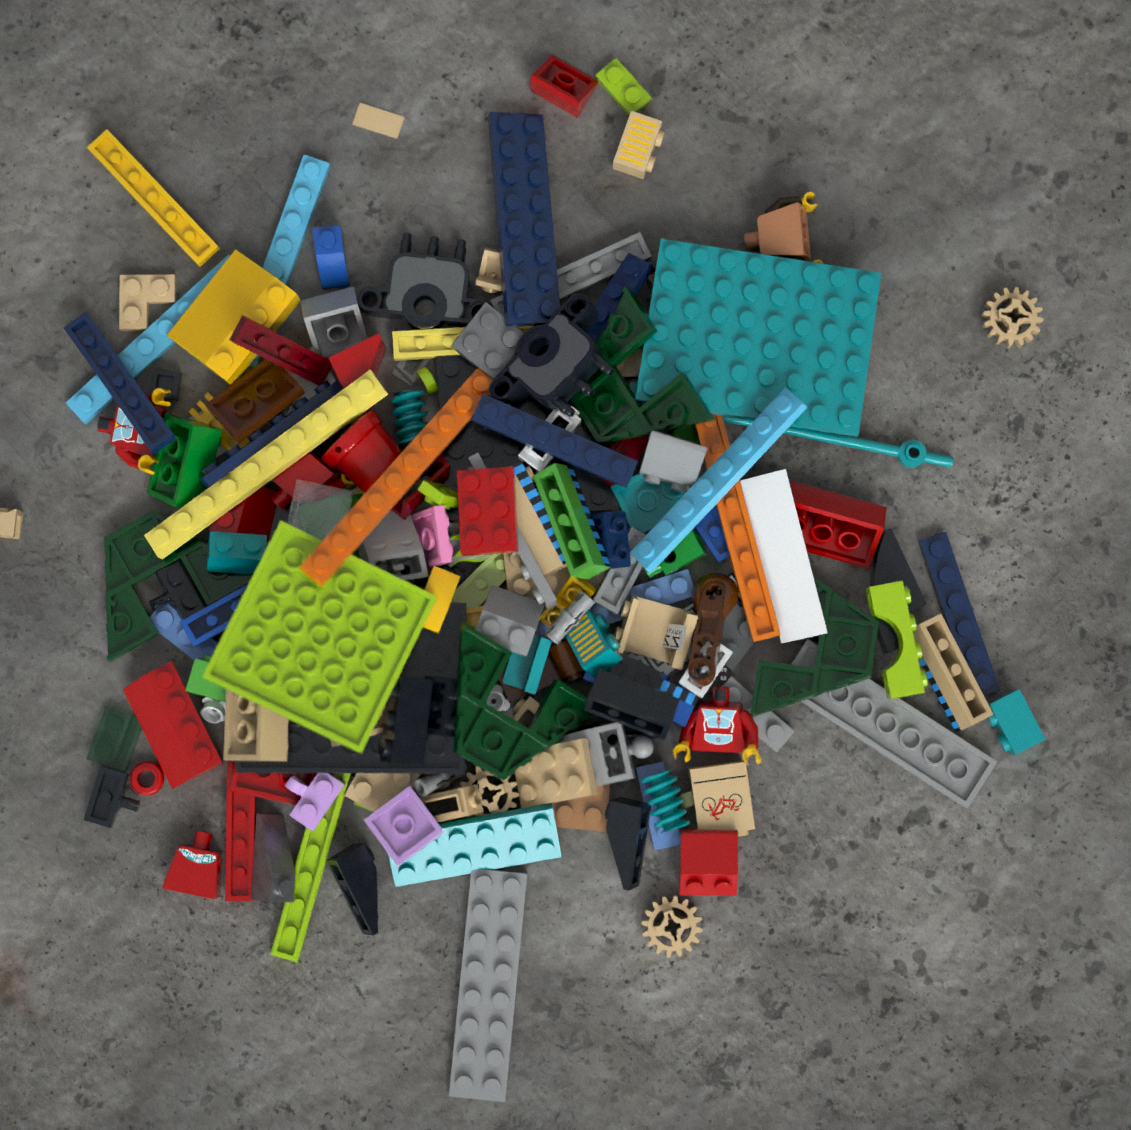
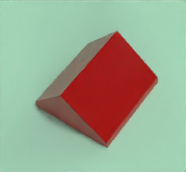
M551 55L530 78L531 92L576 118L579 117L599 81L554 55Z

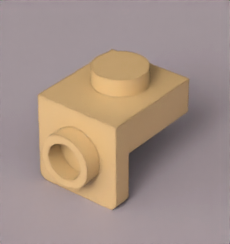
M488 247L484 249L479 276L475 285L481 286L483 291L490 293L502 291L499 250Z
M522 697L512 710L516 713L513 719L518 722L527 710L535 714L541 702L538 703L532 697H529L526 701Z

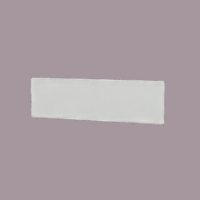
M786 469L741 480L745 503L781 633L779 635L781 643L828 633Z

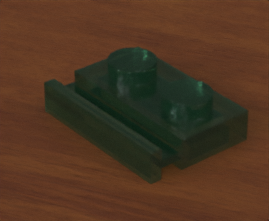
M106 706L86 759L127 773L142 732V727L137 717Z

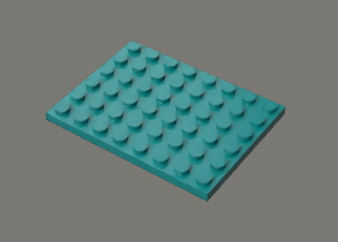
M661 239L648 315L658 332L644 343L635 399L639 403H646L680 373L687 375L711 414L754 421L786 387L807 406L805 411L790 427L857 437L860 429L881 273Z

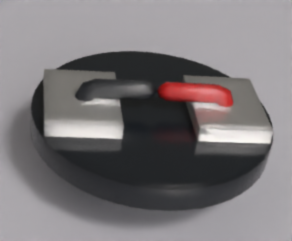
M723 667L717 678L721 681L728 680L730 678V670Z

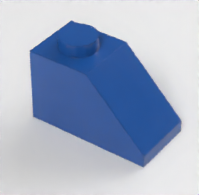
M341 226L313 228L315 254L322 290L349 287L345 240Z

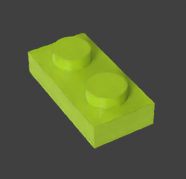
M617 58L595 75V79L599 81L602 87L628 116L631 111L638 113L652 101V97Z
M423 480L418 488L420 492L426 495L424 500L433 506L444 505L448 510L451 507L459 508L458 493L445 484Z

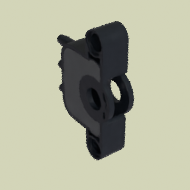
M410 233L403 234L400 253L391 260L387 287H365L360 290L357 296L358 304L365 315L402 320L405 317L408 325L414 330L440 329L445 323L453 327H466L473 318V313L486 302L468 298L470 275L465 264V240H458L454 258L438 256L439 238L437 236L430 237L427 255L411 253L412 235ZM369 296L378 298L377 304L373 307H366L364 305V300ZM424 300L432 301L435 304V310L428 316H421L416 313L417 305Z
M582 293L573 294L544 325L531 327L523 334L518 343V353L490 384L489 392L494 399L516 408L530 394L547 409H559L563 414L572 417L575 414V410L568 401L578 390L588 396L594 394V389L587 380L598 369L607 375H611L614 372L610 363L603 358V352L600 347L586 333L595 324L599 315L598 310L586 295ZM548 348L543 355H540L544 349Z

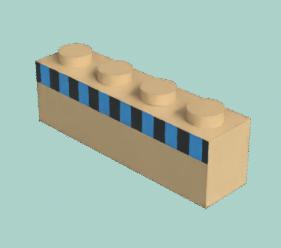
M520 461L512 465L515 468L517 526L546 578L564 569L567 565L540 493L537 492L533 484L535 481L534 473L530 466L524 467Z
M942 614L917 625L913 635L915 642H919L922 652V658L918 659L925 671L955 732L992 716L993 712Z

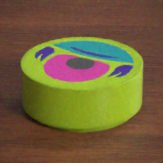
M423 367L415 371L420 385L428 396L437 392V384L427 368Z

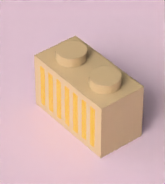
M631 111L613 161V169L644 179L646 171L651 173L656 161V157L652 156L655 146H661L665 131L661 130L662 121Z

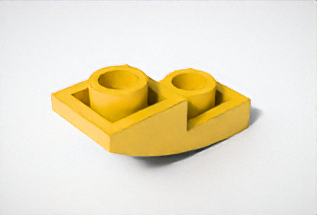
M433 566L424 590L437 596V599L424 623V628L436 633L439 632L460 576Z
M570 577L556 596L557 605L549 609L546 608L540 617V621L550 627L561 615L560 611L563 608L566 609L581 591L592 597L597 588L585 579Z

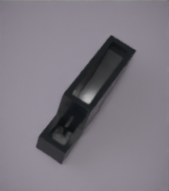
M890 528L882 533L873 559L870 587L903 581L904 587L908 586L910 591L911 603H907L909 612L927 605ZM876 618L879 620L877 638L883 653L887 654L898 649V637L892 626L886 621Z

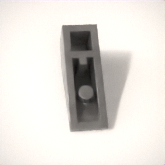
M257 814L250 899L266 902H294L296 873L284 817L280 814Z

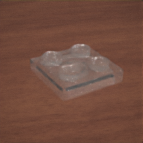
M297 479L287 524L323 541L349 512L353 491Z

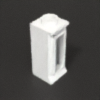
M574 407L572 408L575 410V414L572 417H568L559 409H555L545 420L552 424L559 415L569 423L565 430L572 433L581 424V419L578 417L580 413ZM526 445L519 453L518 460L522 463L524 461L536 469V473L547 468L555 458L548 454H545L542 458L532 451V447Z

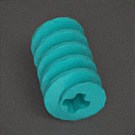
M404 390L393 393L396 397L391 400V404L398 408L392 412L393 416L399 417L394 422V425L397 428H402L395 434L397 438L404 439L397 443L402 450H405L428 424L421 422L422 418L428 416V412H422L419 409L427 405L425 401L418 400V397L425 394L423 390Z
M671 770L654 774L641 780L642 784L651 785L644 793L646 795H654V798L647 803L650 806H657V809L651 812V816L660 817V820L654 824V827L663 828V831L660 833L690 824L688 819L680 818L687 813V810L685 808H677L684 800L681 797H674L680 791V787L671 786L677 780V776L668 775Z

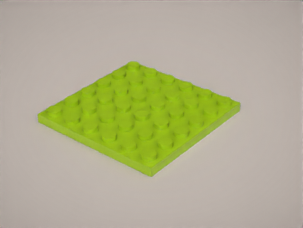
M280 521L202 678L361 754L437 596L353 555H350L327 583L321 587L300 570V566L319 546L322 540Z

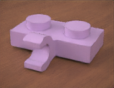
M318 773L310 785L295 775L291 776L285 787L302 797L289 816L311 831H314L346 783L332 773Z

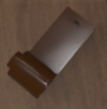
M568 640L549 648L537 691L550 686L553 680L561 681L567 678L570 683L584 676L582 672L584 669L581 667ZM506 668L503 669L498 680L509 703L531 694L523 689L504 684L502 680Z

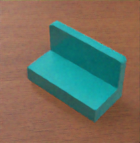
M534 634L526 657L516 653L511 654L502 682L506 685L523 689L525 692L536 694L552 640Z

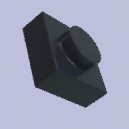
M153 368L149 393H152L157 388L170 390L171 393H167L164 399L178 401L182 373Z

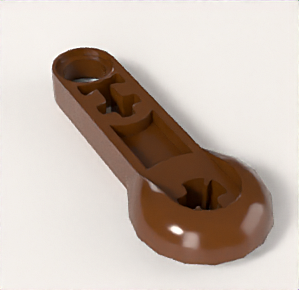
M709 573L701 577L695 583L692 590V602L698 619L693 636L688 674L692 682L700 687L711 684L715 678L725 618L733 609L738 599V588L735 582L729 576L722 573ZM715 591H719L720 595H717L716 599L712 600L710 595H714ZM709 641L711 646L707 647V659L703 658L704 653L701 646H704ZM700 666L709 668V673L704 678H696L694 676L695 670Z

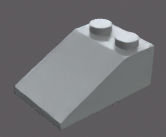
M652 431L639 475L644 476V481L660 485V482L671 485V490L685 494L696 483L707 448Z

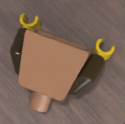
M808 192L803 198L794 196L777 199L765 210L763 215L757 218L758 231L745 233L746 248L760 247V253L764 255L802 261L810 260L807 212H812L818 204L810 205L806 200L813 199L815 194ZM819 259L812 261L815 263L824 264L823 261Z

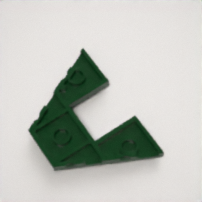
M624 287L622 289L624 294L615 313L610 315L608 327L602 332L597 342V345L603 352V358L610 363L614 372L611 375H607L598 369L587 380L594 389V394L588 396L578 390L570 399L597 443L607 444L649 435L652 431L663 432L713 421L715 418L687 375L680 373L642 406L635 399L636 396L617 366L657 333L658 330L632 290Z
M154 510L104 537V550L106 552L107 660L112 662L160 635L133 586L155 575L157 571L182 560L207 606L250 583L253 574L206 572L207 544L196 537L188 540L164 559L158 558L144 536L166 519Z
M814 578L828 632L819 636L815 668L759 660L750 715L755 717L872 678L879 620L865 613L857 605L847 601L834 592L832 588Z
M462 623L454 753L493 776L505 780L514 774L517 768L525 766L533 760L532 758L545 748L554 745L567 732L576 729L582 721L591 716L592 713L584 711L588 698L559 680H553L528 728L485 703L513 652L469 625Z

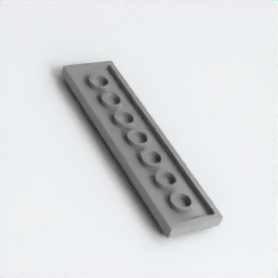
M806 639L791 664L815 668L818 645ZM871 679L801 701L965 809H968L997 763L996 760L900 698L887 699L885 689Z
M484 869L471 871L449 1097L505 1102L528 873Z

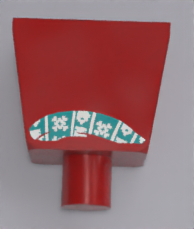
M196 830L193 846L187 844L179 845L162 889L210 899L220 898L222 852L209 849L213 833Z

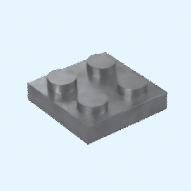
M485 302L452 343L451 347L476 368H479L491 379H494L518 352V343L524 333L516 326H505V317Z

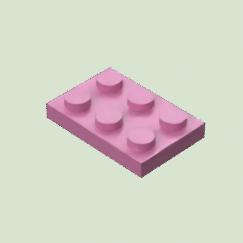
M444 505L433 506L411 515L423 548L427 570L432 569L433 566L438 567L452 562L453 547L448 536L449 518L445 513Z

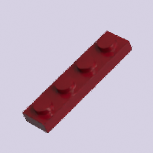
M244 315L240 318L229 339L233 343L318 386L325 381L332 368L329 359Z

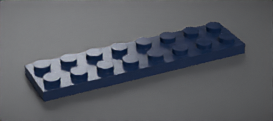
M490 112L488 115L505 326L544 325L560 308L543 114Z

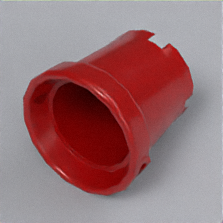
M370 409L356 421L321 457V461L328 467L338 469L365 493L403 452L381 425L382 419L374 409Z

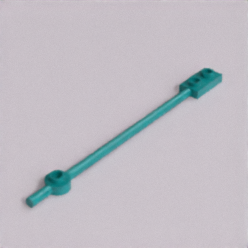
M630 382L629 387L636 396L638 383ZM722 416L724 422L749 426L753 422L752 420ZM790 426L783 433L896 456L902 466L910 469L920 466L923 462L951 468L954 457L927 452L925 446L918 440H908L898 446L853 436ZM909 449L917 451L916 458H912L909 455Z

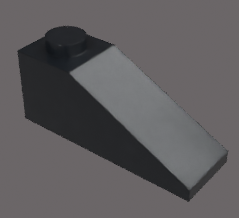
M619 797L610 800L606 807V830L623 890L629 891L638 887L640 883L651 806L645 802Z
M354 843L326 861L362 934L374 936L378 933L377 868L373 862L375 857L368 846Z

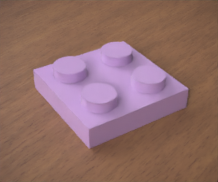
M411 786L364 819L398 867L444 833Z

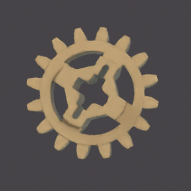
M1015 287L1012 293H1009V290L1004 288L1001 291V296L998 293H994L991 296L994 302L987 301L984 306L989 311H984L981 317L988 319V321L982 327L990 328L991 331L987 337L990 338L995 335L997 337V345L1002 341H1006V348H1010L1013 342H1015L1019 348L1023 345L1024 340L1029 343L1033 340L1032 334L1037 335L1040 332L1039 327L1036 325L1041 324L1044 319L1037 317V314L1043 309L1042 307L1035 308L1034 304L1038 300L1036 297L1031 300L1027 298L1029 295L1028 290L1021 295L1019 294L1018 287ZM1008 301L1005 309L1000 308L997 310L999 304ZM1010 313H1013V318L1017 319L1014 323L1011 317H1007ZM1028 326L1025 332L1017 335L1019 327Z
M477 766L476 775L468 772L466 775L469 781L460 782L462 787L473 785L477 780L481 795L485 793V787H488L489 790L501 789L500 792L493 796V802L489 803L488 799H484L482 805L488 807L491 814L508 811L509 807H517V804L512 802V798L519 797V793L512 791L517 782L510 783L508 781L510 776L505 780H501L503 784L497 786L490 783L487 778L488 775H493L487 771H482ZM508 793L507 801L500 810L498 805L500 796ZM481 812V813H477V814H474V815H476V817H477V816L488 815V814Z
M674 895L670 902H668L665 896H662V904L660 905L653 901L652 905L655 909L653 911L647 909L644 911L649 916V919L641 920L642 925L648 926V929L643 931L642 935L651 937L647 945L650 947L656 944L655 952L657 954L661 953L662 950H666L668 958L671 957L672 951H676L677 955L681 957V949L683 948L691 952L690 943H699L695 933L703 932L701 927L696 926V923L702 920L701 916L693 915L697 908L692 906L688 909V899L686 898L681 903H678L677 895ZM672 907L683 910L688 916L679 917L675 915ZM662 910L663 918L660 923L653 925L656 915ZM668 914H670L671 919L675 923L680 925L675 928V939L669 929L664 930V927L668 925ZM691 927L689 935L682 942L681 935L684 929ZM664 935L670 939L672 945L662 943L656 936Z

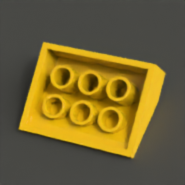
M235 249L166 336L229 385H232L257 356V354L229 340L242 315L276 332L301 300L296 292Z

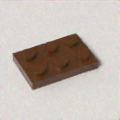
M265 359L206 403L205 406L239 444L300 398L305 392L302 386L283 367Z

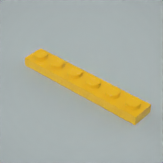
M107 129L87 147L199 267L220 249Z

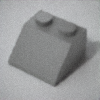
M354 286L301 300L306 328L314 352L329 359V357L368 339Z
M492 585L475 630L511 652L526 657L539 623L544 603L539 605L536 600Z

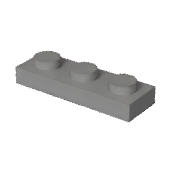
M633 527L628 529L630 552L646 536ZM631 554L630 567L607 569L592 598L596 602L595 604L615 615L619 613L642 568V565Z
M731 676L723 685L729 687V702L742 703L743 709L750 713L753 695ZM772 711L752 717L758 726L759 739L775 753L795 732Z

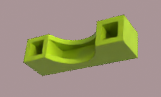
M903 581L866 588L870 615L890 624L896 632L899 642L895 660L888 668L882 671L887 699L925 693L924 687L927 686V677L925 671L920 670L918 659L922 658V652L919 642L914 640L913 631H916V621L913 614L909 615L907 603H911V596L908 586L904 587Z

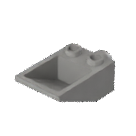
M390 510L358 546L359 558L411 584L421 582L429 576L423 548L411 515L406 520H403ZM404 567L408 570L407 575H402L400 572Z
M619 723L567 734L555 743L588 738L596 787L635 779L631 755H635L638 758H647L652 754L654 748L653 742L646 736H638L631 744H628L625 727ZM614 734L618 737V742L615 745H610L608 738ZM617 762H621L624 765V770L621 773H617L614 770V765Z

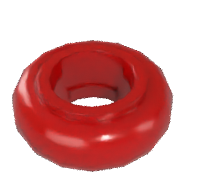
M151 761L137 764L130 774L132 788L143 796H151L158 793L165 782L162 768ZM145 770L152 771L155 776L154 784L149 787L143 786L140 782V775Z

